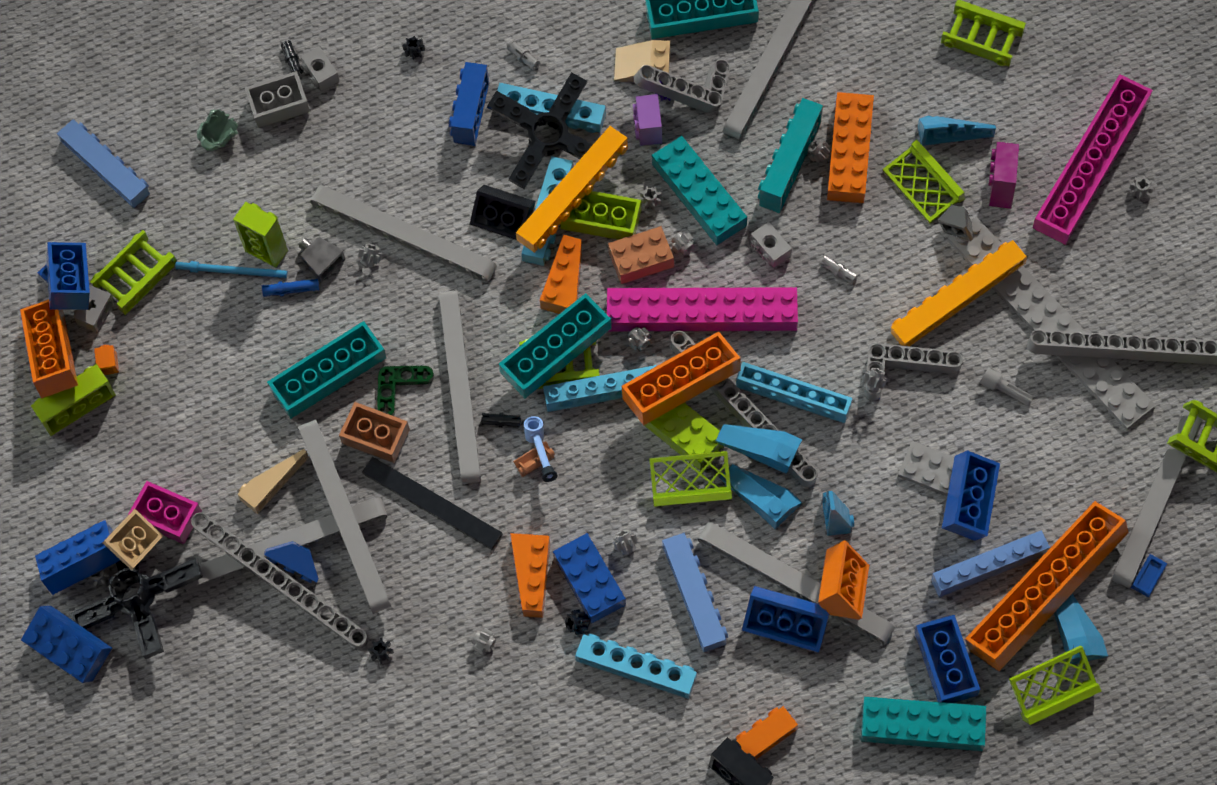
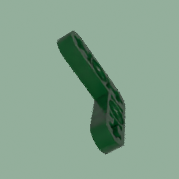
M385 366L381 368L378 373L377 410L383 412L385 410V403H388L390 411L387 414L394 416L396 385L430 384L434 380L432 368L429 366ZM414 371H417V379H415ZM386 372H389L390 375H392L389 376V384H386V380L384 377V375H386ZM410 372L412 374L410 379L404 380L401 378L402 373ZM424 372H428L426 379H423L422 376ZM389 389L392 391V395L387 398L381 395L382 392Z

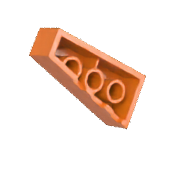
M563 234L540 297L541 309L560 314L578 300L582 257L581 239Z
M510 533L523 616L543 618L550 537Z

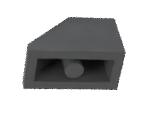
M951 205L938 219L942 229L947 234L968 241L973 240L972 221L968 211L962 206Z

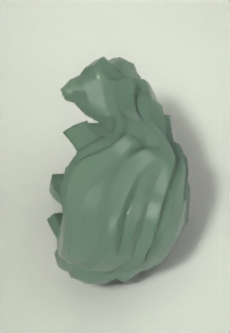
M220 109L211 110L206 121L200 124L197 131V139L207 151H214L225 147L229 139L238 134L236 131L238 123L233 118L228 119L230 115L225 114V111Z

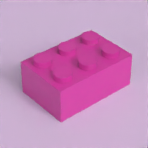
M146 481L128 515L136 509L163 536L184 544L193 529L192 517L196 513H201L202 510L197 502Z

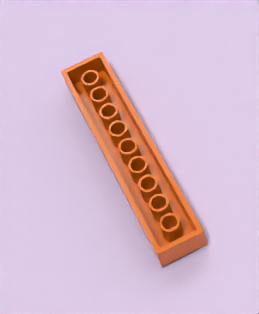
M1094 501L965 638L969 651L997 671H1000L1129 533L1126 520Z

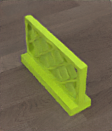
M915 140L909 149L883 168L884 173L929 223H932L941 216L951 205H955L957 202L960 203L965 199V192L918 140ZM912 153L916 158L915 164H906L905 158ZM893 167H902L901 176L892 175L889 170ZM904 167L915 168L914 176H903ZM917 168L926 169L928 171L927 177H916ZM903 180H913V188H904L902 186ZM916 180L926 181V190L915 189ZM929 181L938 182L939 191L928 190ZM914 193H925L924 202L915 201ZM938 194V202H927V195ZM941 195H949L953 199L948 204L940 203ZM926 206L937 207V212L930 217L926 213Z
M727 451L649 458L654 506L732 499ZM724 456V464L720 469L711 464L715 457ZM698 458L706 462V465L700 472L691 465ZM677 460H682L687 464L681 473L672 467ZM663 462L668 466L661 475L654 470V463ZM708 465L717 471L711 480L702 474ZM689 467L698 473L691 482L683 476ZM669 469L678 475L672 484L663 478ZM721 474L726 478V486L718 487L713 481ZM699 476L708 481L707 485L701 489H698L693 484ZM681 477L689 485L685 490L679 491L674 485ZM662 479L669 487L665 492L657 493L656 485Z
M1081 645L1009 679L1021 710V717L1029 725L1102 692L1099 684L1095 681L1085 651ZM1077 653L1081 657L1078 666L1070 663L1072 656ZM1058 662L1064 663L1060 674L1052 672L1054 665ZM1068 666L1077 668L1073 679L1065 677ZM1041 670L1046 672L1042 683L1034 680L1037 672ZM1081 670L1086 672L1089 680L1082 683L1077 681ZM1051 674L1059 677L1055 687L1046 685ZM1022 679L1028 680L1024 691L1018 689L1017 681ZM1063 679L1071 681L1069 688L1065 691L1059 690ZM1032 683L1041 685L1037 696L1029 693ZM1045 687L1053 690L1051 697L1046 700L1041 698ZM1026 697L1035 698L1033 706L1026 709L1024 705Z

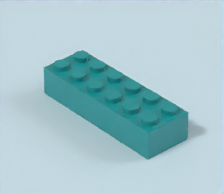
M645 0L651 39L757 23L759 19L757 0Z
M802 98L800 104L797 103L793 111L795 115L793 119H789L786 126L788 130L786 134H782L779 144H781L779 150L775 149L772 159L774 161L772 165L769 164L765 171L767 176L759 184V194L757 197L760 199L759 206L777 213L781 212L808 153V147L813 142L822 122L823 105Z
M680 136L652 154L653 167L716 246L747 226L746 214L683 136Z
M585 293L498 364L499 371L520 395L526 399L612 328L611 318Z
M363 321L270 379L267 383L270 391L289 418L292 419L387 357L384 348Z
M864 696L861 742L983 751L985 747L986 706Z

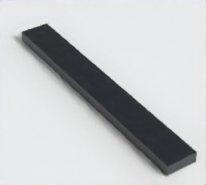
M374 457L370 459L362 471V474L491 550H493L503 535L501 531Z

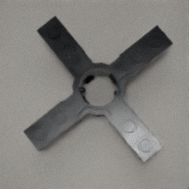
M571 72L550 111L542 112L538 115L496 90L487 108L526 129L529 137V146L526 148L508 181L525 190L546 152L550 156L555 154L554 151L560 148L581 159L591 148L592 143L578 135L570 134L565 123L566 118L585 88L587 80ZM547 123L555 130H559V139L554 143L541 142L534 133L537 126L540 127Z
M196 558L152 577L140 574L139 564L131 570L120 560L116 562L118 572L115 574L119 579L112 576L109 580V584H111L109 585V592L111 595L70 613L71 620L87 629L114 617L116 612L122 611L125 614H131L143 657L148 659L164 652L149 606L153 603L155 595L162 592L169 593L203 578L199 562ZM140 582V585L143 586H140L137 591L140 597L134 595L123 600L126 590L131 585Z

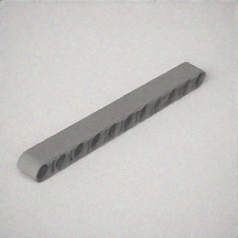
M791 0L723 128L724 134L741 140L758 108L757 106L760 105L773 77H775L789 50L787 48L791 47L815 0Z
M323 185L318 186L310 199V203L316 208L319 207V209L363 229H367L381 237L384 236V238L431 259L433 258L435 261L482 282L488 283L497 268L496 263L486 257Z
M458 290L439 292L462 485L481 482L459 295Z
M1035 330L1031 333L1026 345L1027 349L1034 354L1217 365L1216 340Z
M676 331L671 335V349L676 355L695 345L694 341L683 331ZM681 340L684 343L679 345L675 341ZM729 378L709 388L745 427L779 431ZM733 393L735 396L729 398L726 396V394ZM741 406H745L747 410L740 411L738 408ZM759 420L761 423L755 425L751 421ZM797 450L793 460H797L800 464H791L788 472L803 487H812L816 483L817 470ZM811 474L813 478L806 479L803 475Z
M1184 409L1174 435L1182 432L1190 413L1188 410ZM1198 416L1189 434V438L1192 441L1202 421ZM1170 445L1111 578V581L1130 588L1187 456Z
M315 419L298 426L371 611L374 614L391 607L390 601L318 423Z
M374 498L352 506L360 529L378 523L380 520L383 521L388 517L381 498ZM333 514L249 546L266 558L267 556L264 555V551L267 548L294 541L309 549L323 544L325 541L328 542L341 537V533ZM247 553L244 555L243 561H251L253 554ZM228 554L199 564L203 578L185 585L187 593H193L233 578V576L236 577L249 572V570Z
M196 513L192 517L191 523L194 529L211 543L354 648L361 649L366 646L368 642L367 635L359 626L208 515ZM200 519L206 520V524L203 527H197V522ZM217 530L222 531L220 538H212L213 532ZM237 542V548L229 550V543ZM247 553L253 554V559L249 562L243 561V557ZM262 565L269 566V570L266 573L259 572V568ZM279 576L285 578L284 583L281 585L274 583L275 579ZM293 588L300 589V594L296 597L290 595ZM310 599L316 601V605L313 608L306 607V602ZM325 611L332 612V616L328 620L321 618L322 613ZM345 622L348 624V628L343 632L338 631V625ZM355 635H363V641L355 643L353 641Z
M710 522L706 524L697 539L701 544L773 584L774 582V585L788 593L791 592L793 596L819 604L821 583ZM863 608V615L860 620L830 615L881 645L886 644L895 629L892 623L866 608Z

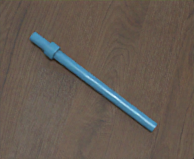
M191 261L190 263L176 262L175 269L190 270V272L194 273L205 271L287 278L288 271L199 264L197 261Z

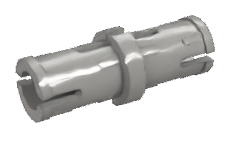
M514 40L508 43L506 49L512 52L518 61L524 62L532 70H536L539 67L540 61L533 57L527 48H522Z
M825 255L820 263L821 266L834 273V276L843 278L851 285L857 279L856 277H858V274L846 268L845 264L838 263Z

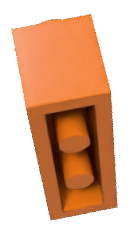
M784 706L780 709L774 708L768 713L769 717L763 721L759 719L747 733L743 731L736 736V741L741 745V749L746 754H752L757 760L798 730V724Z

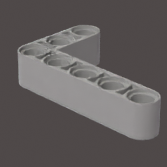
M723 59L717 60L708 70L705 86L650 65H644L634 75V82L643 89L703 112L712 113L722 103L730 66Z
M875 343L870 346L868 351L866 371H871V368L884 371L885 367L956 374L961 369L963 357L956 351ZM879 353L881 356L874 357L872 354ZM892 355H898L900 358L894 359ZM911 357H917L919 360L913 361ZM930 359H936L938 363H932ZM949 361H956L958 364L951 365ZM865 387L864 395L869 401H876L881 397L882 389L879 388L878 392H871Z

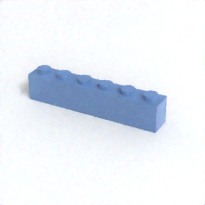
M74 119L71 120L57 133L60 141L133 208L150 195L149 185L144 179L141 178L139 180L134 170L130 167L126 168L122 159L118 156L114 157L111 154L112 151L106 145L102 146L99 143V139L93 133L90 135L87 132V128L81 122L78 124Z
M1041 530L934 572L931 581L940 598L1038 559L1050 549V546Z
M684 532L662 540L663 549L703 653L726 645L728 633L725 626L721 627L720 625L721 615L718 608L714 609L712 602H714L712 592L706 589L707 580L705 574L699 571L698 567L701 566L697 555L693 556L691 549H694L691 539L686 538Z

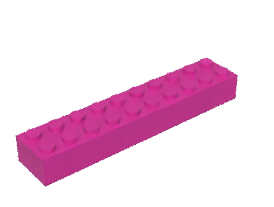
M1119 74L1035 217L1033 229L1065 245L1067 244L1147 106L1153 92L1152 89Z
M797 287L607 288V315L611 318L612 325L608 332H630L635 327L640 329L645 327L648 331H797Z

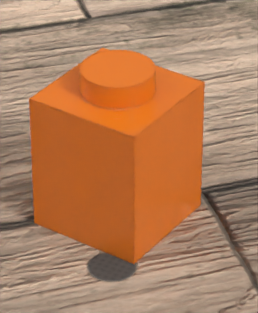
M102 345L99 348H94L96 364L104 375L119 373L117 352L114 346Z

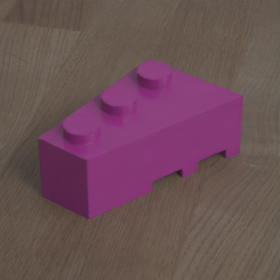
M997 142L996 149L991 151V160H994V162L990 164V173L992 175L989 176L988 186H991L989 206L1012 208L1017 181L1019 144Z

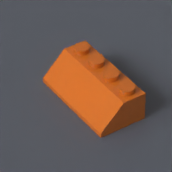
M846 540L826 550L818 603L830 615L860 620L863 615L869 564Z

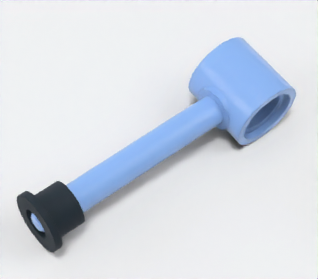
M536 416L528 417L524 421L525 439L529 443L535 444L543 467V481L552 482L556 480L558 475L553 467L550 466L542 443L544 438L543 421Z

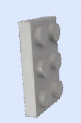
M912 441L899 470L898 477L948 496L954 457Z

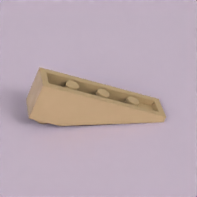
M303 449L251 479L247 484L242 485L237 494L240 501L258 514L309 458L307 451Z

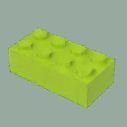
M591 191L589 195H585L582 198L581 204L570 212L568 219L560 223L561 229L616 240L635 235L642 210L641 200Z
M245 201L233 218L245 252L277 268L288 252L278 217L272 212L267 213L263 211L257 204L252 203L251 205Z
M97 364L87 367L83 373L76 376L78 386L51 396L38 398L31 405L50 436H53L116 396L109 381Z
M686 403L644 425L680 455L718 452L723 447V445L715 442L720 431ZM698 458L695 459L692 465L701 471L706 462Z

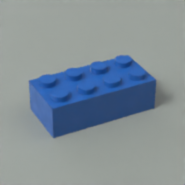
M465 62L464 69L461 68L460 70L461 84H458L456 88L457 101H453L452 111H454V114L449 119L450 136H453L454 143L476 146L490 82L487 65Z
M47 242L46 262L50 309L88 310L90 289L86 243Z
M968 450L955 455L942 529L974 541L988 536L1000 463Z
M106 520L35 555L41 581L52 595L120 561L103 544L105 539L113 532Z
M588 533L553 551L554 560L585 614L588 615L591 624L626 606V598Z
M754 586L750 595L742 631L819 652L830 614L817 603Z
M51 605L39 607L21 638V641L81 683L93 682L112 650V647Z
M955 615L916 625L914 633L937 701L955 703L978 696L980 687Z

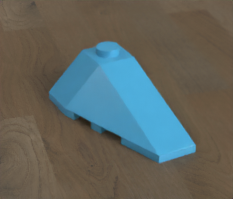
M924 116L919 118L918 132L922 146L994 137L996 131L995 125L940 116Z
M723 424L715 442L787 474L802 439L785 431Z
M734 464L729 467L731 489L774 529L780 526L802 504L788 489ZM721 475L719 478L726 484V478Z
M833 491L823 493L822 504L827 536L851 533V528L855 525L854 517L850 515L849 508Z
M1071 594L1054 612L1065 652L1081 645L1088 661L1108 657L1103 637L1074 595ZM1080 654L1073 655L1070 663L1078 664L1081 660Z

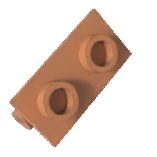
M545 441L543 446L550 461L554 458L555 453ZM536 447L513 461L521 477L542 466Z

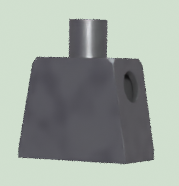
M320 237L316 238L312 243L306 238L299 243V248L303 250L301 253L303 263L318 278L319 282H322L345 259L342 249Z

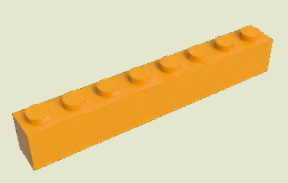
M609 126L516 232L517 241L534 253L538 249L543 248L546 239L556 233L562 221L565 222L570 216V212L581 204L582 198L591 193L594 184L597 181L600 182L608 168L611 169L615 165L617 158L626 153L628 138Z
M1013 240L1009 243H1003L995 253L987 254L981 263L972 265L967 273L955 277L952 281L953 283L941 287L933 297H927L918 308L910 309L904 318L896 319L892 323L891 334L901 346L910 347L1025 265L1027 256Z

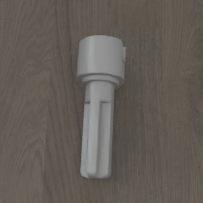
M988 367L980 384L991 390H996L997 388L1025 405L1030 404L1033 399L1032 395L1002 379L1001 373Z

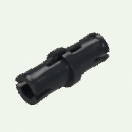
M289 40L281 43V48L285 55L284 60L286 64L288 63L291 73L297 71L299 76L303 73L298 61L299 56L295 53L292 42Z
M504 412L499 414L482 413V425H497L499 428H503V426L520 427L521 415H507Z

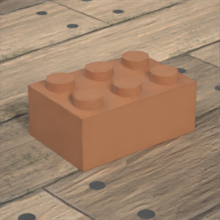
M662 226L608 243L609 255L621 284L674 267V257Z
M354 402L339 437L344 445L395 463L410 428L408 421Z

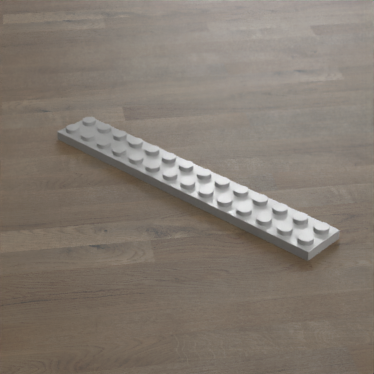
M977 217L971 220L973 229L972 241L953 235L947 239L971 266L981 263L987 254L995 253L999 246L1002 245ZM1024 266L992 287L1032 331L1086 332ZM1056 355L1125 430H1128L1156 407L1151 399L1111 358Z

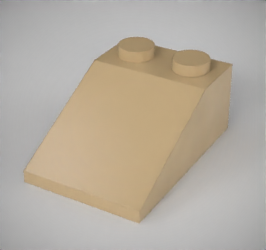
M651 40L616 48L614 81L634 82V75L644 65H650L669 73L670 41Z
M134 509L105 539L103 544L133 570L163 535Z

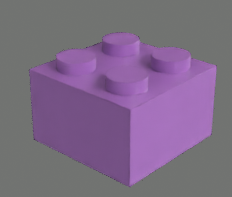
M658 94L636 96V103L633 104L636 140H640V146L662 144V124Z

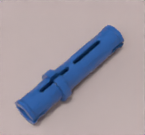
M318 278L285 283L280 281L277 284L262 285L263 297L280 295L281 297L284 294L320 290Z

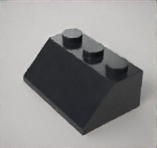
M483 185L476 192L469 225L517 240L516 232L533 214L536 201Z
M727 737L711 754L708 767L729 785H771L773 782L772 772L764 766L761 767L757 763L756 758L750 753L746 754L741 749V745L735 740H730Z

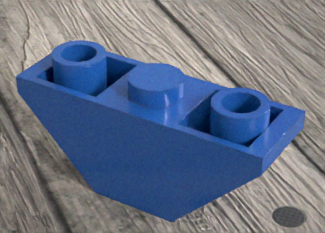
M291 541L267 548L264 551V555L267 556L266 559L276 565L278 562L284 565L283 569L292 574L297 572L302 575L301 578L309 583L313 580L317 583L318 575L309 549Z

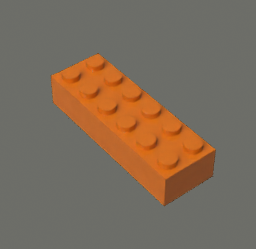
M837 92L827 200L864 203L874 95Z
M49 300L20 309L32 380L40 397L51 396L78 386L63 310L50 309Z
M717 332L622 385V398L644 426L741 371V358L721 333Z

